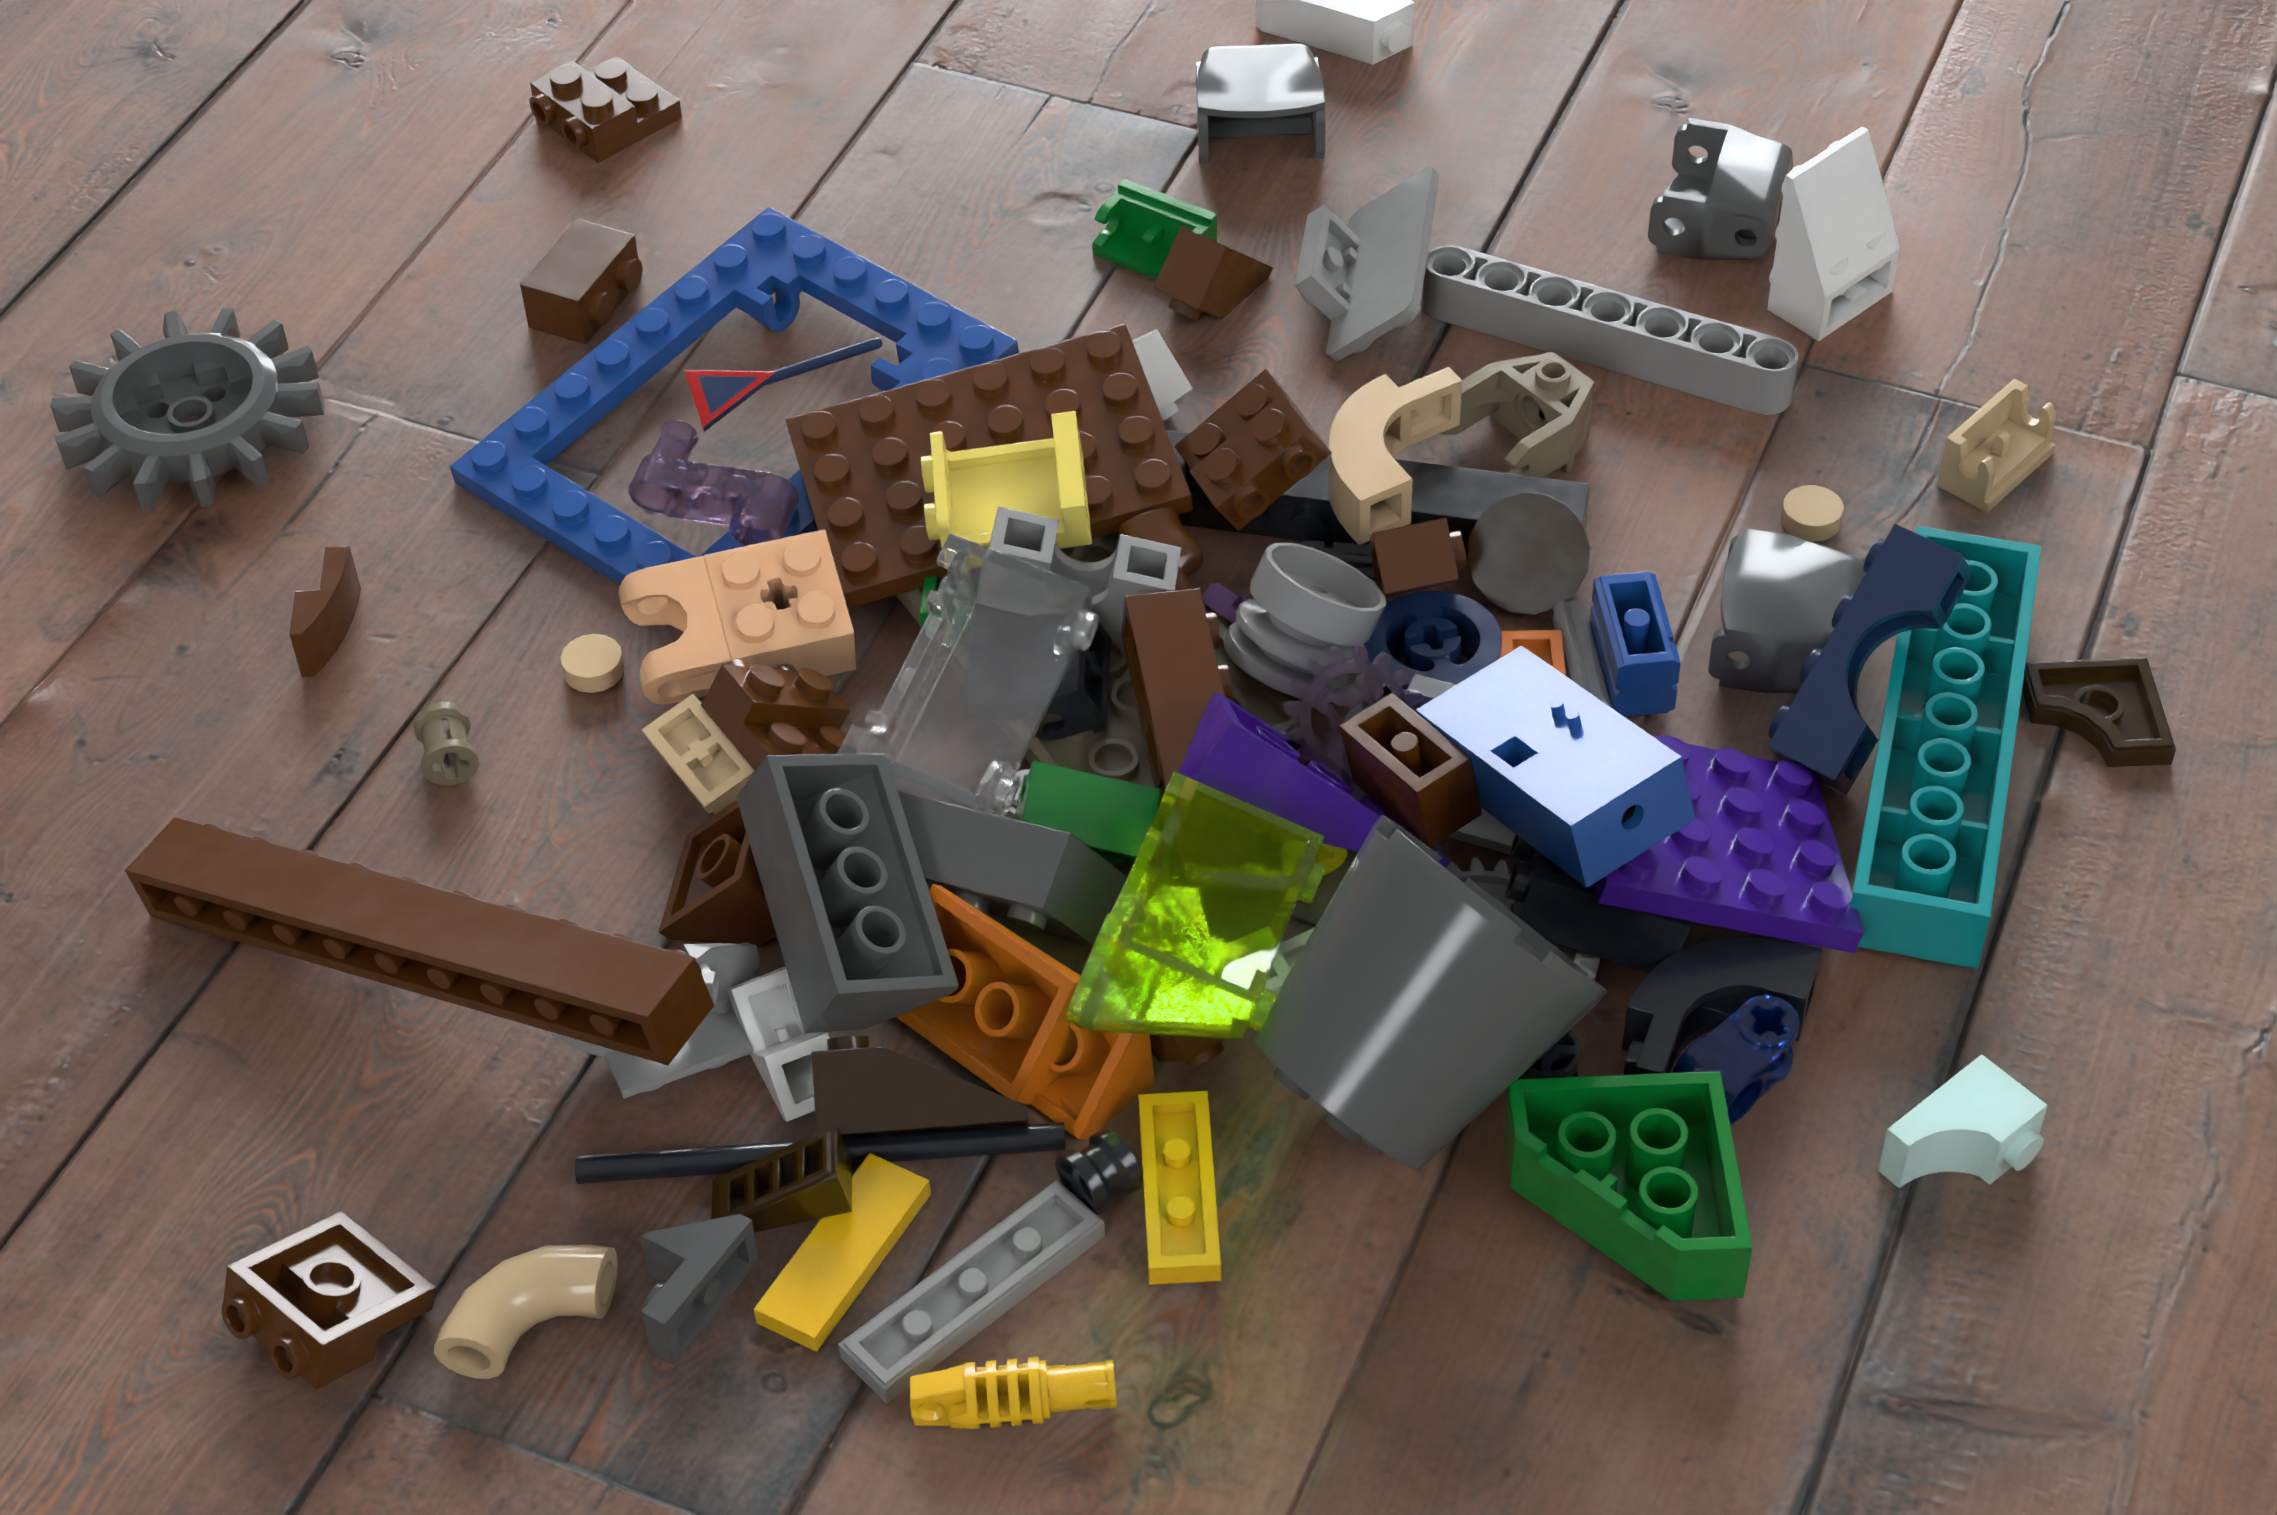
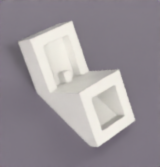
M786 966L726 988L737 1020L752 1045L753 1053L750 1055L784 1121L788 1122L815 1111L811 1052L828 1051L827 1039L830 1037L827 1032L805 1033Z

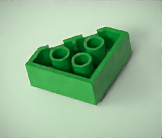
M1720 1071L1517 1079L1507 1088L1503 1132L1511 1189L1671 1301L1744 1298L1753 1247Z

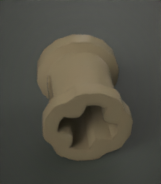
M438 702L428 705L415 716L413 722L415 736L418 741L423 743L425 750L421 759L424 777L429 782L439 786H453L469 780L478 770L479 759L476 749L468 743L467 739L471 728L468 712L460 708L456 703ZM442 720L448 721L449 728L447 734H444ZM445 754H448L450 763L449 768H445L443 760L445 758Z

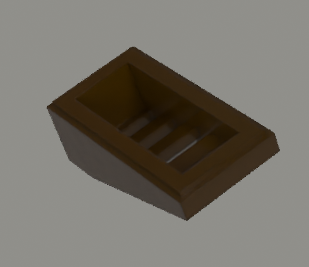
M838 1128L828 1129L808 1136L714 1179L712 1184L711 1219L741 1214L752 1220L754 1233L852 1212V1160ZM769 1191L768 1194L759 1197L760 1192ZM744 1196V1205L731 1210V1199Z

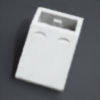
M1863 126L1842 140L1833 142L1826 150L1803 165L1794 167L1786 175L1782 184L1781 192L1783 199L1780 221L1775 232L1777 242L1774 264L1769 276L1771 286L1767 310L1818 342L1893 292L1900 245L1870 132Z

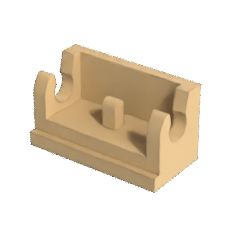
M2014 378L1946 438L1937 486L1988 513L2054 453L2056 444L2051 442L2056 420V412L2053 404L2048 402L2041 408L2038 413L2039 419L2031 417L2025 406L2029 400L2028 385Z
M692 694L641 729V731L708 814L713 812L716 815L737 800L736 796L755 770L701 707L702 703Z

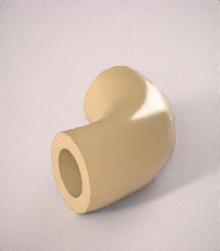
M547 1245L503 1260L464 1290L440 1329L434 1345L435 1356L444 1366L460 1375L475 1379H490L498 1377L504 1371L510 1352L522 1334L535 1324L557 1316H584L603 1319L611 1305L616 1286L618 1262L615 1249L597 1245Z

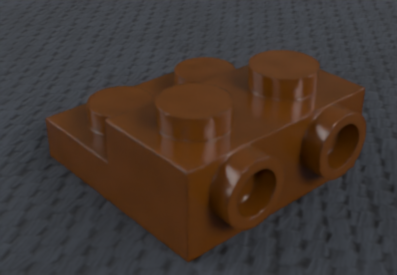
M618 56L599 63L589 71H586L574 61H570L530 82L532 97L529 103L532 113L538 122L543 126L548 125L563 136L572 148L580 149L597 163L682 118L680 101Z
M1267 369L1261 372L1174 446L1191 469L1189 472L1215 508L1238 531L1251 520L1261 515L1269 505L1299 480L1309 475L1317 465L1332 454L1331 450Z
M735 659L725 665L722 664L701 704V707L755 771L767 755L859 753L854 748L855 743L853 739L840 730L850 709L832 690V682L823 674L812 669L802 668L798 671L792 664H782L774 669L763 664H752L750 667L745 660Z
M341 1211L228 1265L221 1310L224 1323L231 1334L238 1339H246L253 1336L269 1349L272 1365L283 1378L290 1380L301 1376L317 1390L373 1361L378 1337L432 1310L436 1287Z

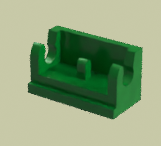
M1123 179L1118 184V189L1101 205L1096 213L1094 220L1102 224L1108 222V225L1095 238L1092 243L1093 255L1157 279L1181 226L1217 242V214Z
M1034 760L1031 763L1029 774H1024L1014 819L1069 832L1107 862L1136 867L1148 860L1161 789Z

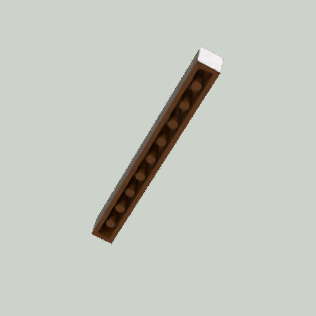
M174 817L125 869L151 917L664 1065H669L714 1007L702 977L701 968L696 962L695 957L681 950H666L636 942L622 934H606L580 927L566 919L554 920L525 912L514 905L502 906L473 898L462 891L450 892L424 885L410 877L398 878L369 870L361 864H346L320 857L309 850L298 851L272 844L260 837L250 838L227 832L212 824L201 825Z

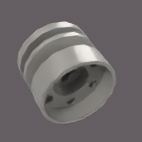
M1274 543L1266 548L1250 582V593L1255 599H1247L1239 605L1236 611V622L1229 626L1224 637V650L1231 660L1247 674L1272 689L1295 698L1313 702H1334L1342 696L1348 684V674L1356 668L1359 662L1358 651L1354 646H1361L1370 639L1386 607L1385 595L1375 582L1358 569L1337 557L1315 548L1295 543Z

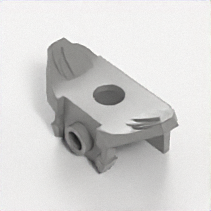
M747 942L741 944L710 943L684 945L685 953L695 957L696 962L701 968L702 977L714 1007L669 1065L551 1032V1036L565 1041L569 1046L578 1051L604 1057L623 1099L641 1092L656 1090L669 1082L706 1069L721 1067L729 1061L752 1054V1045L737 1020L726 988L754 978L761 965L757 945Z

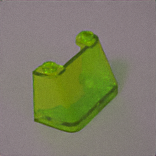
M1174 771L1161 799L1154 821L1147 831L1137 858L1112 912L1107 914L1097 935L1064 1020L1094 1032L1236 1040L1243 1038L1247 1027L1261 1032L1277 995L1276 992L1265 988L1269 977L1268 972L1298 899L1311 904L1322 880L1326 866L1316 863L1315 859L1325 836Z

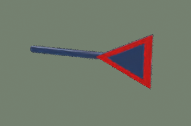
M875 337L775 371H684L705 432L765 385L879 349L882 346V340Z

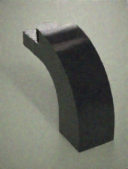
M1734 936L1705 941L1683 949L1665 959L1640 982L1627 1006L1622 1049L1627 1050L1628 1053L1623 1075L1672 1073L1678 1056L1690 1042L1703 1034L1719 1029L1746 1028L1799 1042L1815 992L1822 948L1773 937Z

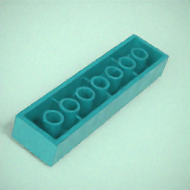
M1916 526L1915 533L1962 554L1973 575L1942 629H1914L1896 635L1850 907L1858 910L1864 930V935L1858 947L1978 969L1991 917L2042 546Z

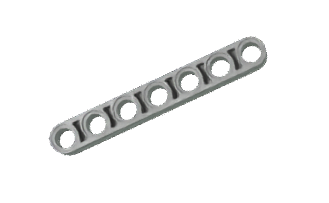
M1439 246L1428 252L1423 282L1422 306L1430 317L1549 353L1554 352L1566 358L1757 414H1778L1785 411L1791 405L1799 354L1796 347L1784 339L1459 246Z

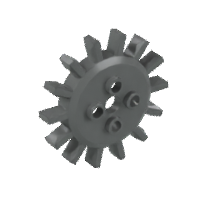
M223 308L210 333L188 334L186 326L177 311L166 312L163 323L165 339L143 347L121 329L116 330L110 336L118 362L110 369L75 360L69 367L77 393L87 396L52 398L50 405L58 431L66 432L55 436L66 469L91 461L83 468L92 494L98 497H102L128 475L136 476L133 485L141 509L144 510L154 509L167 482H189L192 493L201 507L214 504L216 487L213 477L237 468L246 478L258 487L267 484L269 478L261 451L267 445L304 454L309 448L303 421L289 417L325 414V404L319 381L308 382L319 378L310 347L307 345L285 353L289 347L283 324L275 319L248 340L239 339L241 332L234 308ZM191 415H203L201 419L194 422H180Z

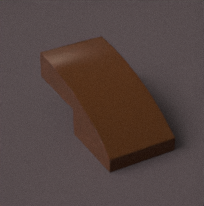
M350 545L325 547L319 590L295 591L289 635L302 677H314L327 664L339 648L354 619L361 587Z

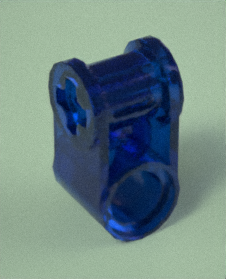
M1770 995L1753 997L1709 1034L1703 1035L1694 1041L1679 1058L1672 1073L1720 1071L1730 1125L1734 1124L1752 1108L1759 1098L1778 1082L1785 1079L1790 1073L1794 1057L1791 1045L1798 1036L1800 1025L1798 1013L1789 1002L1779 997Z

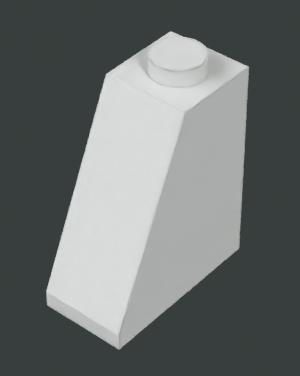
M1255 0L1256 27L1261 31L1374 65L1413 46L1414 2L1412 0Z

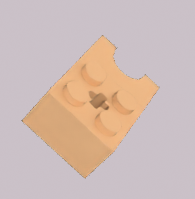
M825 529L640 569L626 575L619 587L618 595L621 607L630 621L639 626L671 625L683 632L677 641L649 652L642 661L639 675L642 691L645 697L655 704L678 703L692 694L697 698L705 697L722 664L725 665L735 659L745 660L750 667L752 664H763L774 669L782 664H792L798 671L802 668H808L824 676L856 670L854 630Z

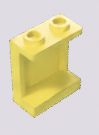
M1076 411L1051 414L1054 437L1051 439L950 452L946 449L942 431L930 433L931 456L921 457V468L925 492H934L935 503L924 504L925 522L929 541L940 539L945 564L986 558L998 506L1059 520L1056 543L1059 549L1092 544L1083 451Z

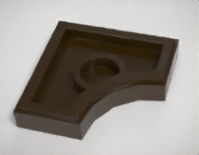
M2147 658L2027 662L2025 664L2022 692L2031 723L2054 725L2081 735L2099 750L2108 767L2172 765L2176 747Z

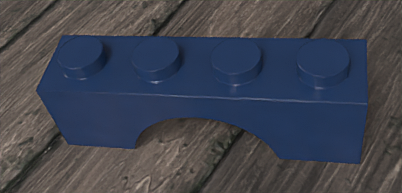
M1897 524L1893 525L1886 539L1879 538L1870 548L1863 566V571L1866 573L1854 595L1851 593L1846 594L1838 604L1832 618V627L1835 629L1823 650L1815 649L1806 660L1800 675V682L1803 683L1791 705L1784 704L1777 711L1768 732V736L1771 738L1768 748L1779 761L1787 760L1803 765L1812 774L1816 775L1817 781L1845 795L1850 791L1878 742L1877 737L1863 720L1857 702V685L1865 662L1877 647L1897 634L1914 629H1942L1973 575L1962 554Z

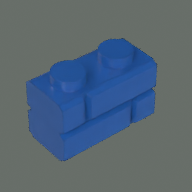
M1647 571L1603 575L1594 579L1590 624L1612 708L1624 717L1661 714L1674 710L1678 690L1676 684L1679 682L1681 662L1676 644L1673 643V634L1656 575Z

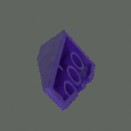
M1216 691L1213 694L1179 770L1186 788L1190 790L1186 798L1198 809L1218 820L1225 812L1243 824L1359 852L1373 825L1381 815H1385L1416 837L1371 797L1364 795L1360 802L1353 798L1351 794L1354 789L1337 776V772L1321 761L1315 762L1311 760L1305 767L1297 761L1300 754L1285 742L1288 739L1287 737ZM1435 844L1430 849L1442 857L1438 863L1447 868L1450 861L1439 844Z

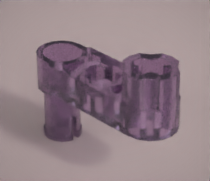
M670 419L663 424L652 453L641 460L628 487V494L634 503L646 511L665 514L667 517L728 525L731 537L744 546L782 539L799 502V493L789 480L770 472L688 461L699 437H696L697 431L690 424L678 419Z

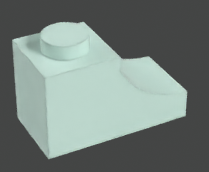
M1981 1054L1887 1129L1878 1171L1898 1188L1916 1178L1938 1172L1968 1173L1979 1176L1990 1185L2011 1167L2016 1171L2022 1170L2039 1153L2044 1143V1138L2040 1135L2047 1104Z

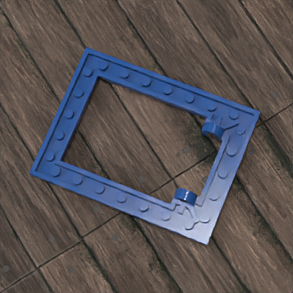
M767 207L454 462L450 469L456 484L621 585L626 575L632 572L695 558L696 556L549 468L546 464L733 309L738 308L760 324L775 332H780L788 328L796 318L800 306L799 294L803 291L896 342L898 366L881 357L870 365L872 384L882 392L1019 354L1018 341L782 213ZM774 292L776 295L775 304L773 303V298L770 296ZM800 469L700 556L818 531Z

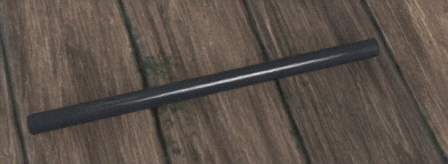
M1064 1122L842 1137L851 1157L852 1165L862 1164L869 1153L889 1162L1066 1150ZM797 1141L576 1156L577 1184L727 1174Z

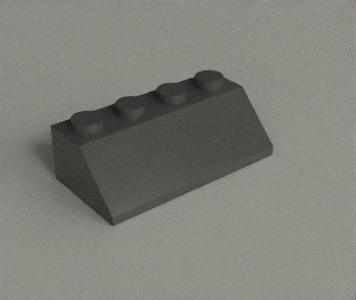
M886 753L767 755L736 796L805 1033L867 1029L954 993L959 984Z

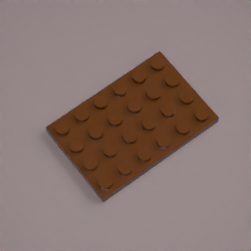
M1126 324L785 419L818 531L825 529L847 609L923 588L924 579L937 576L938 583L972 574L975 572V568L984 566L985 559L945 564L940 539L929 541L924 504L935 503L934 492H925L921 457L931 456L930 433L942 431L946 449L950 452L1054 438L1051 414L1076 411L1083 451L1092 539L1118 532V528L1126 520L1151 510L1174 507L1177 510V514L1193 510L1190 490Z

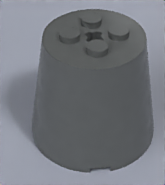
M1381 815L1373 825L1253 1034L1252 1039L1265 1056L1277 1066L1273 1075L1300 1098L1307 1100L1310 1097L1328 1110L1323 1117L1324 1120L1342 1136L1356 1145L1361 1141L1374 1152L1380 1155L1384 1152L1401 1164L1419 1171L1592 1010L1608 991L1595 980L1587 978L1589 974L1470 878L1463 883L1438 863L1442 857L1397 823L1385 815Z

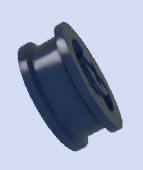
M1416 592L1388 602L1370 639L1364 643V652L1367 659L1364 681L1369 698L1375 704L1393 693L1406 704L1407 689L1415 674L1457 685L1499 660L1502 652V633L1497 620L1478 602L1450 592ZM1404 653L1405 666L1396 660L1400 655ZM1461 653L1469 658L1464 664H1461Z

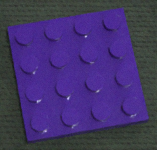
M1672 736L1654 737L1682 757L1696 819L1595 882L1594 886L1598 903L1855 953L1864 935V930L1858 910L1850 907L1852 891L1816 775L1812 774L1803 765L1793 761L1775 762L1746 756L1730 748L1717 750L1687 744Z

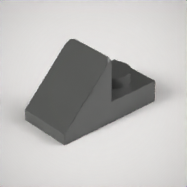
M741 1214L653 1230L644 1233L640 1237L647 1271L650 1276L660 1281L648 1294L641 1311L647 1341L652 1354L672 1365L676 1363L759 1262L752 1220Z

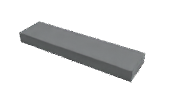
M1056 1180L838 1344L840 1359L886 1404L910 1386L911 1376L928 1373L1104 1238V1221Z

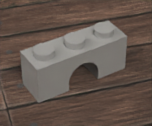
M998 506L985 558L977 602L1037 614L1083 598L1105 630L1121 634L1125 596L1175 591L1181 547L1120 534L1116 550L1110 557L1098 562H1081L1068 557L1059 549L1056 543L1059 520Z

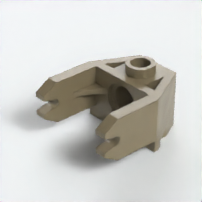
M1554 352L1490 363L1462 380L1460 425L1440 434L1457 435L1490 415L1493 420L1520 439L1504 458V463L1512 468L1507 473L1544 478L1558 468L1567 473L1573 466L1574 455L1581 451L1590 434L1595 381Z

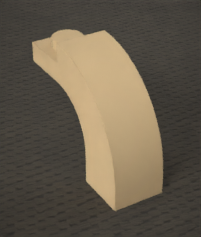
M1450 367L1419 378L1401 387H1398L1384 374L1353 393L1337 412L1329 434V449L1332 452L1329 455L1328 468L1329 500L1338 521L1358 545L1369 542L1374 532L1411 524L1413 479L1393 456L1410 445L1460 425L1462 380Z

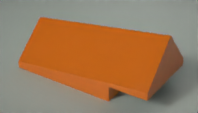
M932 884L929 893L959 987L952 994L898 1015L896 1018L1006 1098L1021 1104L1032 1105L1055 1123L1064 1122V1129L1077 1139L1088 1140L1091 1135L1099 1131L1137 1099L1138 1094H1143L1155 1083L1148 1019L941 885Z

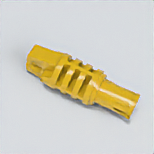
M1029 1357L1028 1363L1018 1364V1359H1007V1365L999 1366L996 1360L986 1361V1367H976V1362H969L948 1368L947 1370L910 1377V1409L915 1426H950V1428L976 1430L981 1429V1424L990 1423L991 1428L1002 1427V1422L1011 1421L1012 1426H1023V1420H1032L1033 1425L1044 1424V1420H1050L1051 1413L1117 1408L1113 1360L1068 1366H1047V1360H1039V1357Z

